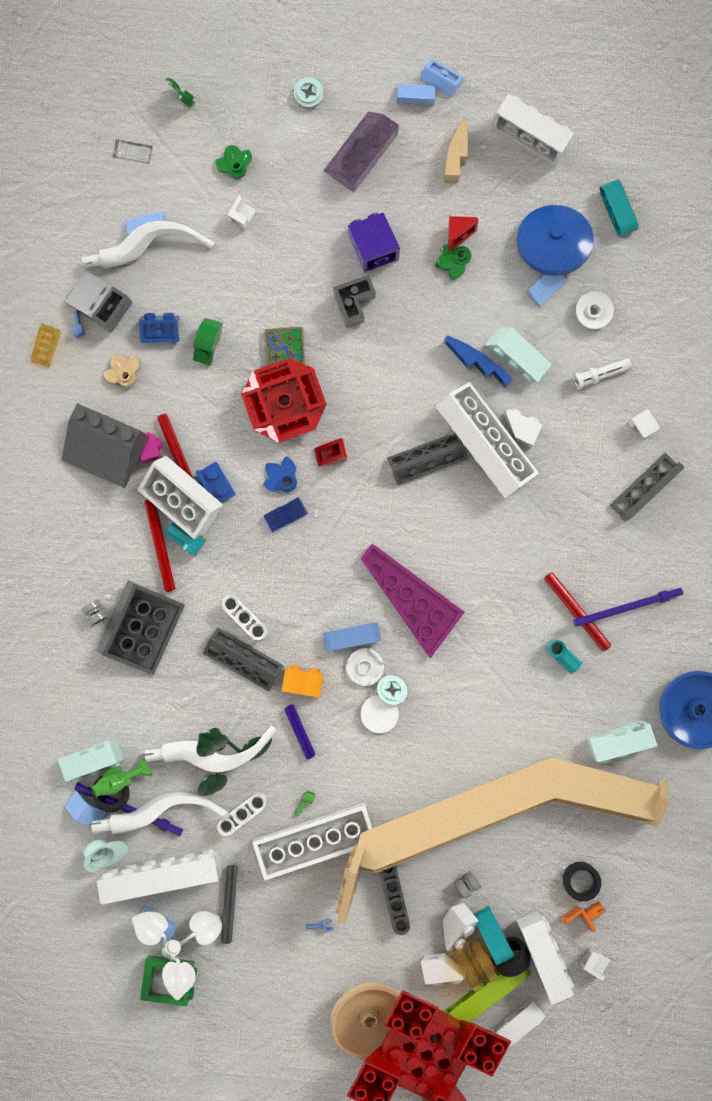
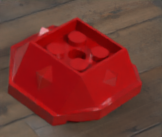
M291 358L254 370L241 392L254 431L279 444L316 431L327 406L314 368ZM283 397L290 399L289 404L286 406H282L279 403Z

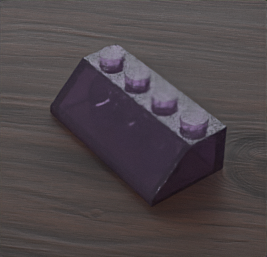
M368 111L326 166L324 172L354 193L397 137L399 125L384 114Z

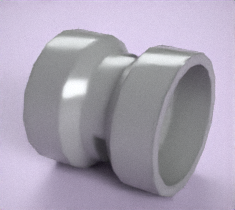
M95 600L82 608L83 613L88 616V622L91 626L108 617L106 612L102 611L99 600Z
M471 871L465 874V878L455 882V885L466 899L471 896V892L481 888V885Z

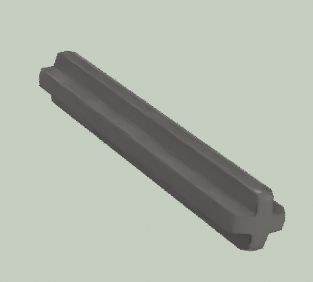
M228 865L226 871L221 942L224 944H231L233 936L238 870L236 865Z

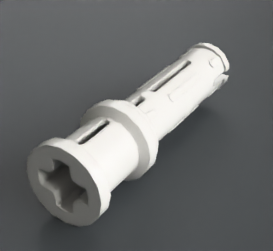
M625 358L597 369L589 368L586 372L574 373V383L577 389L580 390L583 386L597 384L600 379L631 370L632 364L629 358Z

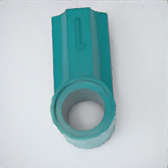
M175 522L169 526L165 534L195 557L206 542L200 536L193 539Z
M556 639L547 642L546 652L570 674H573L581 667L583 662L566 647L564 642ZM558 643L560 645L559 652L554 654L552 652V646L553 644Z

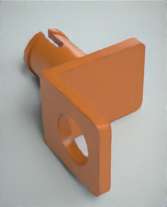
M597 901L596 904L586 911L581 907L575 906L560 917L559 920L567 924L579 915L587 929L596 932L593 920L605 913L606 910L605 908L602 909L603 905Z

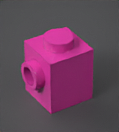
M146 432L145 434L150 437L140 456L144 463L163 457L160 450L163 448L160 437L156 438L153 433Z

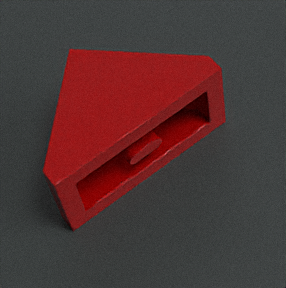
M449 216L448 251L454 250L477 231L479 221L477 217Z
M343 438L314 448L318 466L347 461Z

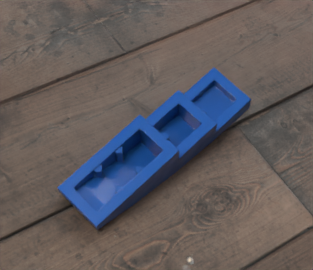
M449 335L445 337L444 343L468 370L475 366L486 379L493 374L504 388L512 382L513 379L482 352Z

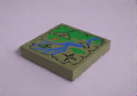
M303 327L265 329L267 366L288 358L305 364Z

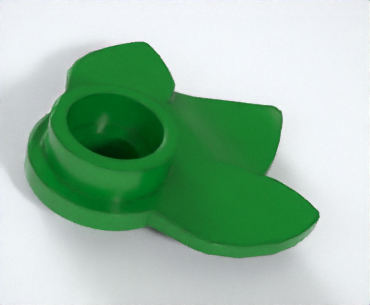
M166 78V81L171 82L168 84L180 93L177 97L188 107L195 104L193 95L187 90L182 92L177 82L171 78Z
M229 145L224 151V157L216 159L215 164L219 171L229 173L232 177L240 179L246 174L247 165L252 161V154L250 150L241 152L237 146Z
M445 244L441 247L443 254L437 259L435 267L449 270L450 279L454 280L465 272V266L470 262L472 254L470 249L465 246H457L450 252L448 251V244ZM465 253L464 257L459 258V254Z

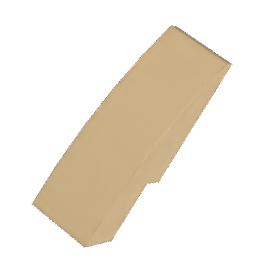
M467 119L462 121L451 141L445 165L444 182H459L460 163L467 162Z

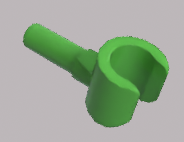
M309 791L304 793L302 802L295 812L296 816L300 815L306 803H313L315 793Z

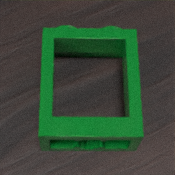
M148 955L145 960L140 1000L187 1006L194 997L195 988L193 987L179 1000H175L168 994L152 992L155 967L164 968L168 962L175 961L165 957ZM179 959L180 963H189L193 967L195 975H197V968H194L195 961Z

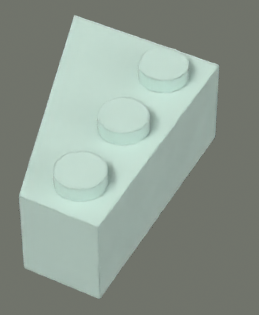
M512 327L497 328L484 344V347L507 363L509 367L520 373L521 377L529 383L539 382L552 365Z
M638 721L587 738L593 759L597 763L600 762V764L611 762V759L616 757L624 758L631 753L657 747L651 725L644 721Z
M116 737L58 759L65 782L72 780V783L84 779L83 775L88 773L93 776L101 773L102 768L108 767L111 769L119 766V762L124 757Z

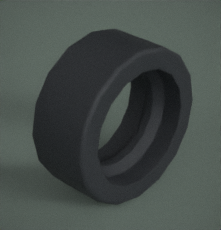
M103 775L95 781L94 785L103 777ZM129 786L124 787L121 799L114 804H107L100 799V796L96 797L92 790V798L95 805L105 812L121 810L127 804L130 794Z
M575 862L565 869L563 886L573 899L589 901L598 895L601 889V877L591 864ZM578 870L588 871L593 877L592 888L585 893L576 892L571 886V877Z
M507 937L506 940L511 950L521 951L519 956L510 963H501L498 966L492 955L491 960L498 973L506 977H514L523 973L528 968L531 955L521 939L518 937Z

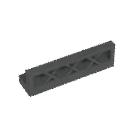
M456 433L387 457L393 471L395 481L399 485L467 460L468 454L463 442ZM456 439H457V441H458V443H455V444H452V445H451V444H448L450 441H453V440H456ZM439 447L436 451H430L431 448ZM415 454H422L420 457H413ZM399 460H403V463L398 465H394L393 463Z
M664 453L610 506L625 522L630 520L685 467L680 462L675 463ZM664 459L672 466L667 472L660 471V463ZM648 474H656V483L654 485L646 484V476ZM634 487H643L640 498L632 497V489ZM621 500H629V508L625 512L617 506Z
M217 628L212 634L203 652L206 656L267 691H270L284 665L220 628ZM213 646L218 649L219 653L211 651L210 647ZM227 657H232L236 663L230 662ZM244 667L251 668L252 672L249 673ZM261 676L270 679V683L268 684L267 682L263 681L261 679Z

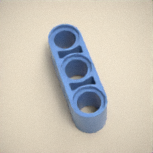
M378 622L323 633L326 652L381 641Z

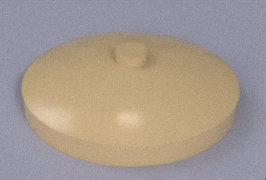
M379 982L359 984L346 991L336 1002L330 1018L331 1032L338 1047L346 1054L356 1058L366 1059L382 1044L389 1030L384 1027V1023L400 993L393 987Z

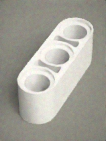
M229 595L222 600V608L252 639L262 640L267 636V627L239 598ZM229 599L236 601V607L232 610L228 609L226 605ZM244 612H247L250 616V620L247 623L240 621V615ZM256 626L263 628V635L261 637H256L253 633Z
M256 792L229 812L227 818L220 819L217 824L218 832L223 836H229L260 813L267 804L266 795ZM255 797L261 798L263 805L260 807L255 806L253 799ZM244 809L247 812V817L240 818L237 811ZM222 822H230L232 828L225 830L222 827Z
M529 999L492 1028L491 1031L511 1040L510 1048L540 1024L545 1018V1014L533 999Z

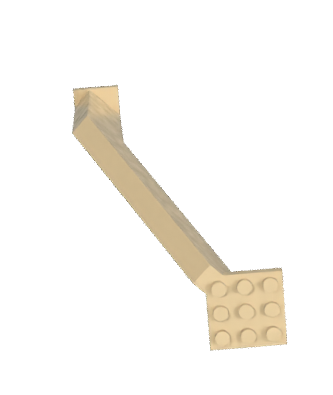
M551 757L362 832L358 845L353 846L344 872V882L339 893L340 900L335 913L339 914L337 923L345 925L361 870L373 874L379 873L552 802L658 826L663 820L669 802L667 780L659 779L658 785Z

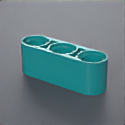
M617 179L600 186L601 198L617 235L621 237L638 230L636 216L621 181Z
M487 906L474 913L473 915L478 920L476 925L496 965L498 966L515 957L490 907Z

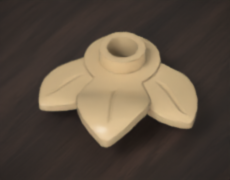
M114 355L110 361L111 369L103 373L105 379L111 384L120 383L124 387L133 386L136 383V372L139 369L138 359L135 355L131 356L128 360L122 355Z

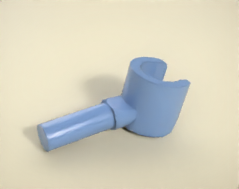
M74 311L76 327L71 330L76 338H80L85 335V331L80 322L79 311Z
M326 918L322 923L307 924L306 930L323 928L326 932H331L334 928H326L325 925L333 921L330 918Z

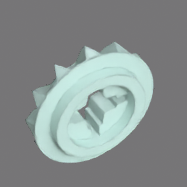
M303 78L295 85L294 97L296 102L302 105L303 108H312L315 105H319V102L323 99V87L318 80ZM311 87H312V94H313V96L310 95V96L307 97V99H306V93H305V92H308V91L311 89Z
M385 676L377 684L379 699L383 700L385 704L393 706L401 704L407 696L406 684L397 676ZM390 685L393 690L397 691L393 694V697L391 695V692L386 691L390 688Z

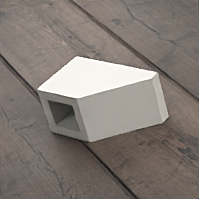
M507 409L504 417L513 440L531 448L543 424H540L539 420L529 416L527 418L521 415L522 412L517 409Z
M465 903L451 907L442 920L447 951L462 948L466 943V938L475 931L474 927L478 920Z
M445 953L425 955L421 960L425 985L440 986L444 982L458 984L467 975L466 969Z

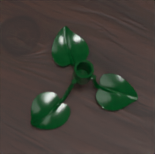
M212 728L207 733H199L196 752L200 757H207L216 751L223 750L226 744H228L235 751L241 753L254 746L261 737L249 740L245 743L243 749H239L229 741L226 735L220 732L219 728ZM272 737L251 760L262 756L268 750ZM216 772L215 775L205 777L198 787V795H210L220 791L228 781L226 775H220V772Z

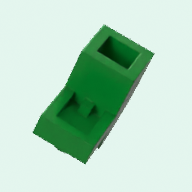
M208 318L203 319L193 345L195 347L193 361L211 366L215 347L220 340L223 323Z

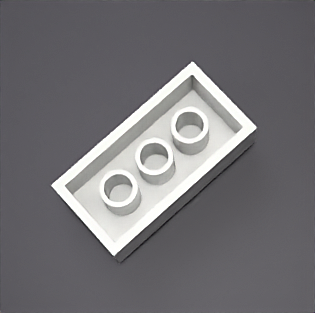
M510 94L507 95L496 112L492 127L555 167L567 150L574 134L568 127L557 124L552 117L544 116L534 106H528L519 97Z
M167 456L152 463L137 489L193 539L207 532L223 506L221 502Z
M536 911L517 919L516 921L551 1005L574 996L571 989L575 987L567 971H564L567 967L559 952L556 953L559 948L552 934H549L552 930L545 916H540L539 912Z

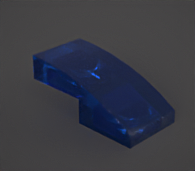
M297 497L265 514L264 518L271 531L275 532L306 516L308 512L300 497Z

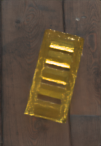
M41 323L30 361L49 367L62 332L57 328ZM46 332L53 334L52 337L45 335ZM43 340L50 341V345L43 343ZM41 347H44V348H47V349H49V350H48V352H45V351L40 350V348H41ZM38 354L47 356L46 360L37 357Z

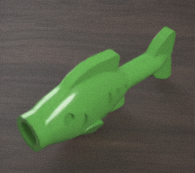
M142 758L138 767L128 772L121 771L120 766L107 770L103 777L92 786V790L96 797L115 794L124 787L131 786V778L140 774L152 776L153 772L148 767L145 758Z

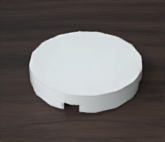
M357 649L347 659V675L357 685H373L383 675V659L373 649Z
M378 694L371 696L364 702L360 715L367 729L375 733H384L394 728L398 721L399 711L397 705L385 704L383 700L379 699Z

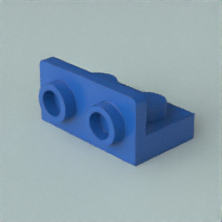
M145 313L139 319L141 343L179 342V316H174V313H164L163 316H155V313Z
M217 461L200 471H195L197 483L202 487L204 486L219 502L223 503L236 495Z

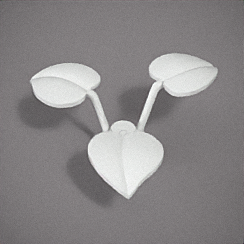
M207 911L197 912L191 917L189 922V928L193 933L181 942L177 940L167 942L164 932L168 928V922L163 915L157 912H143L134 916L131 921L135 934L141 943L152 946L156 945L161 940V937L163 938L162 955L166 959L175 962L165 964L162 971V979L169 994L175 1000L181 999L193 986L196 978L193 967L187 962L180 963V960L176 958L181 950V946L194 936L199 945L212 943L221 932L222 919Z

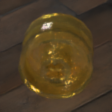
M478 938L469 943L473 956L470 957L464 947L454 951L456 959L474 992L484 986L480 976L481 973L489 983L499 979L487 950L483 948Z

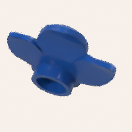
M286 456L281 465L267 463L266 473L269 479L263 485L272 492L279 490L292 492L297 486V479L294 476L296 467L293 461ZM290 480L291 485L285 486L284 482Z

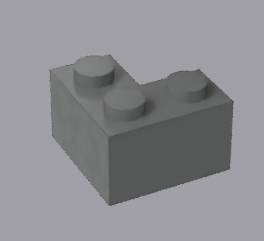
M370 275L333 287V293L346 328L363 323L364 314L360 304L375 299L376 296Z

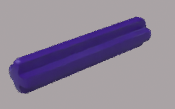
M293 704L284 708L304 756L306 759H311L315 756V752Z

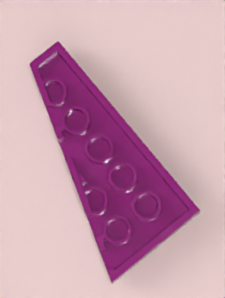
M372 543L362 556V562L431 659L465 612Z

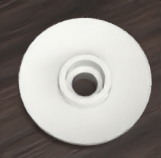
M598 291L584 294L576 305V316L579 322L590 329L603 328L611 321L614 314V306L611 299ZM591 309L596 310L597 314H596V315H592V314L590 313V310H591Z

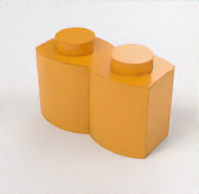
M290 665L289 668H285L282 691L320 697L324 674H320L319 669L309 668V671H302L301 666Z

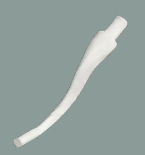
M153 221L137 227L117 247L100 250V254L83 256L82 263H84V269L101 265L105 269L127 264L138 259L155 238L166 234L189 236L210 249L213 247L214 242L185 225L169 221Z
M271 725L254 746L234 755L226 756L215 752L210 756L200 757L196 752L198 741H179L165 743L162 748L145 750V755L148 754V756H145L146 762L164 759L166 763L184 760L210 772L229 771L251 760L261 751L277 730Z
M169 792L152 798L131 813L114 814L110 816V819L94 820L91 827L93 833L111 831L112 834L133 831L149 825L165 810L179 804L205 806L223 819L227 818L229 812L203 796L188 792Z

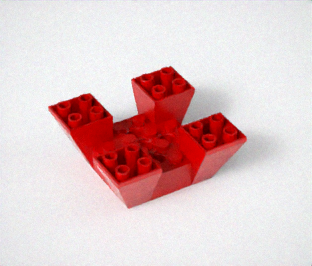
M402 990L384 1023V1027L389 1030L382 1044L365 1059L347 1093V1097L356 1101H390L397 1086L423 1097L422 1101H467L456 1086L466 1065L493 1077L511 1044V1040L475 1023L462 1019L458 1020L440 1010L438 1006Z

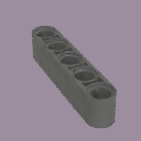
M393 866L391 870H384L379 873L393 930L398 935H405L410 930V921L397 866ZM390 881L397 883V887L393 890L387 888V884ZM394 901L402 903L398 909H394L391 904ZM399 920H404L406 926L399 928L396 926V923Z

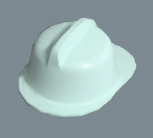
M103 840L93 841L83 849L85 857L83 866L85 870L95 872L119 863L128 853L127 844L121 841L106 843Z

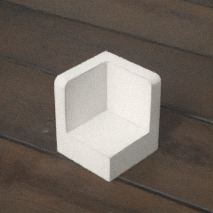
M238 196L227 216L230 222L246 230L256 210L243 203V199Z
M648 409L628 421L631 428L636 426L643 438L660 429Z
M589 947L580 965L584 970L604 981L603 972L610 960Z

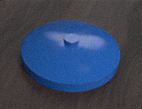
M548 205L532 211L520 224L517 234V248L523 261L537 272L554 276L565 275L579 269L588 260L594 243L593 230L587 219L578 211L562 205Z
M689 671L675 677L666 686L660 699L659 714L664 729L672 739L689 748H712V673L706 671Z

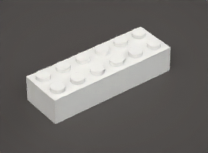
M470 382L449 393L435 406L504 498L539 474Z
M365 802L254 838L252 843L265 881L352 852L353 846L358 845L360 834L372 829L373 826Z
M206 849L201 851L202 854L194 855V852L182 855V858L175 859V856H170L157 863L156 860L144 862L142 866L130 864L122 870H118L117 867L107 869L106 873H103L97 880L100 903L102 905L217 882L223 874L219 850Z

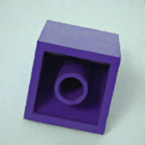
M373 213L364 220L356 219L348 225V233L364 273L399 260L400 247L384 213Z

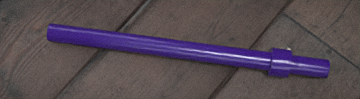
M677 588L670 591H660L654 596L573 619V624L577 627L657 602L664 603L670 601V598L683 595L682 588Z
M80 783L76 784L74 790L92 797V788ZM100 795V799L107 804H114L119 801L107 795ZM126 804L121 810L131 813L136 811L137 808ZM157 818L151 823L158 826L159 830L164 832L167 830L178 836H181L184 830L171 824L169 820L164 818Z

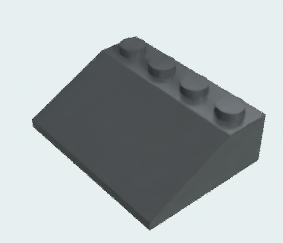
M77 403L68 421L61 460L126 488L150 436L134 427Z
M128 580L96 651L105 657L154 675L185 604Z

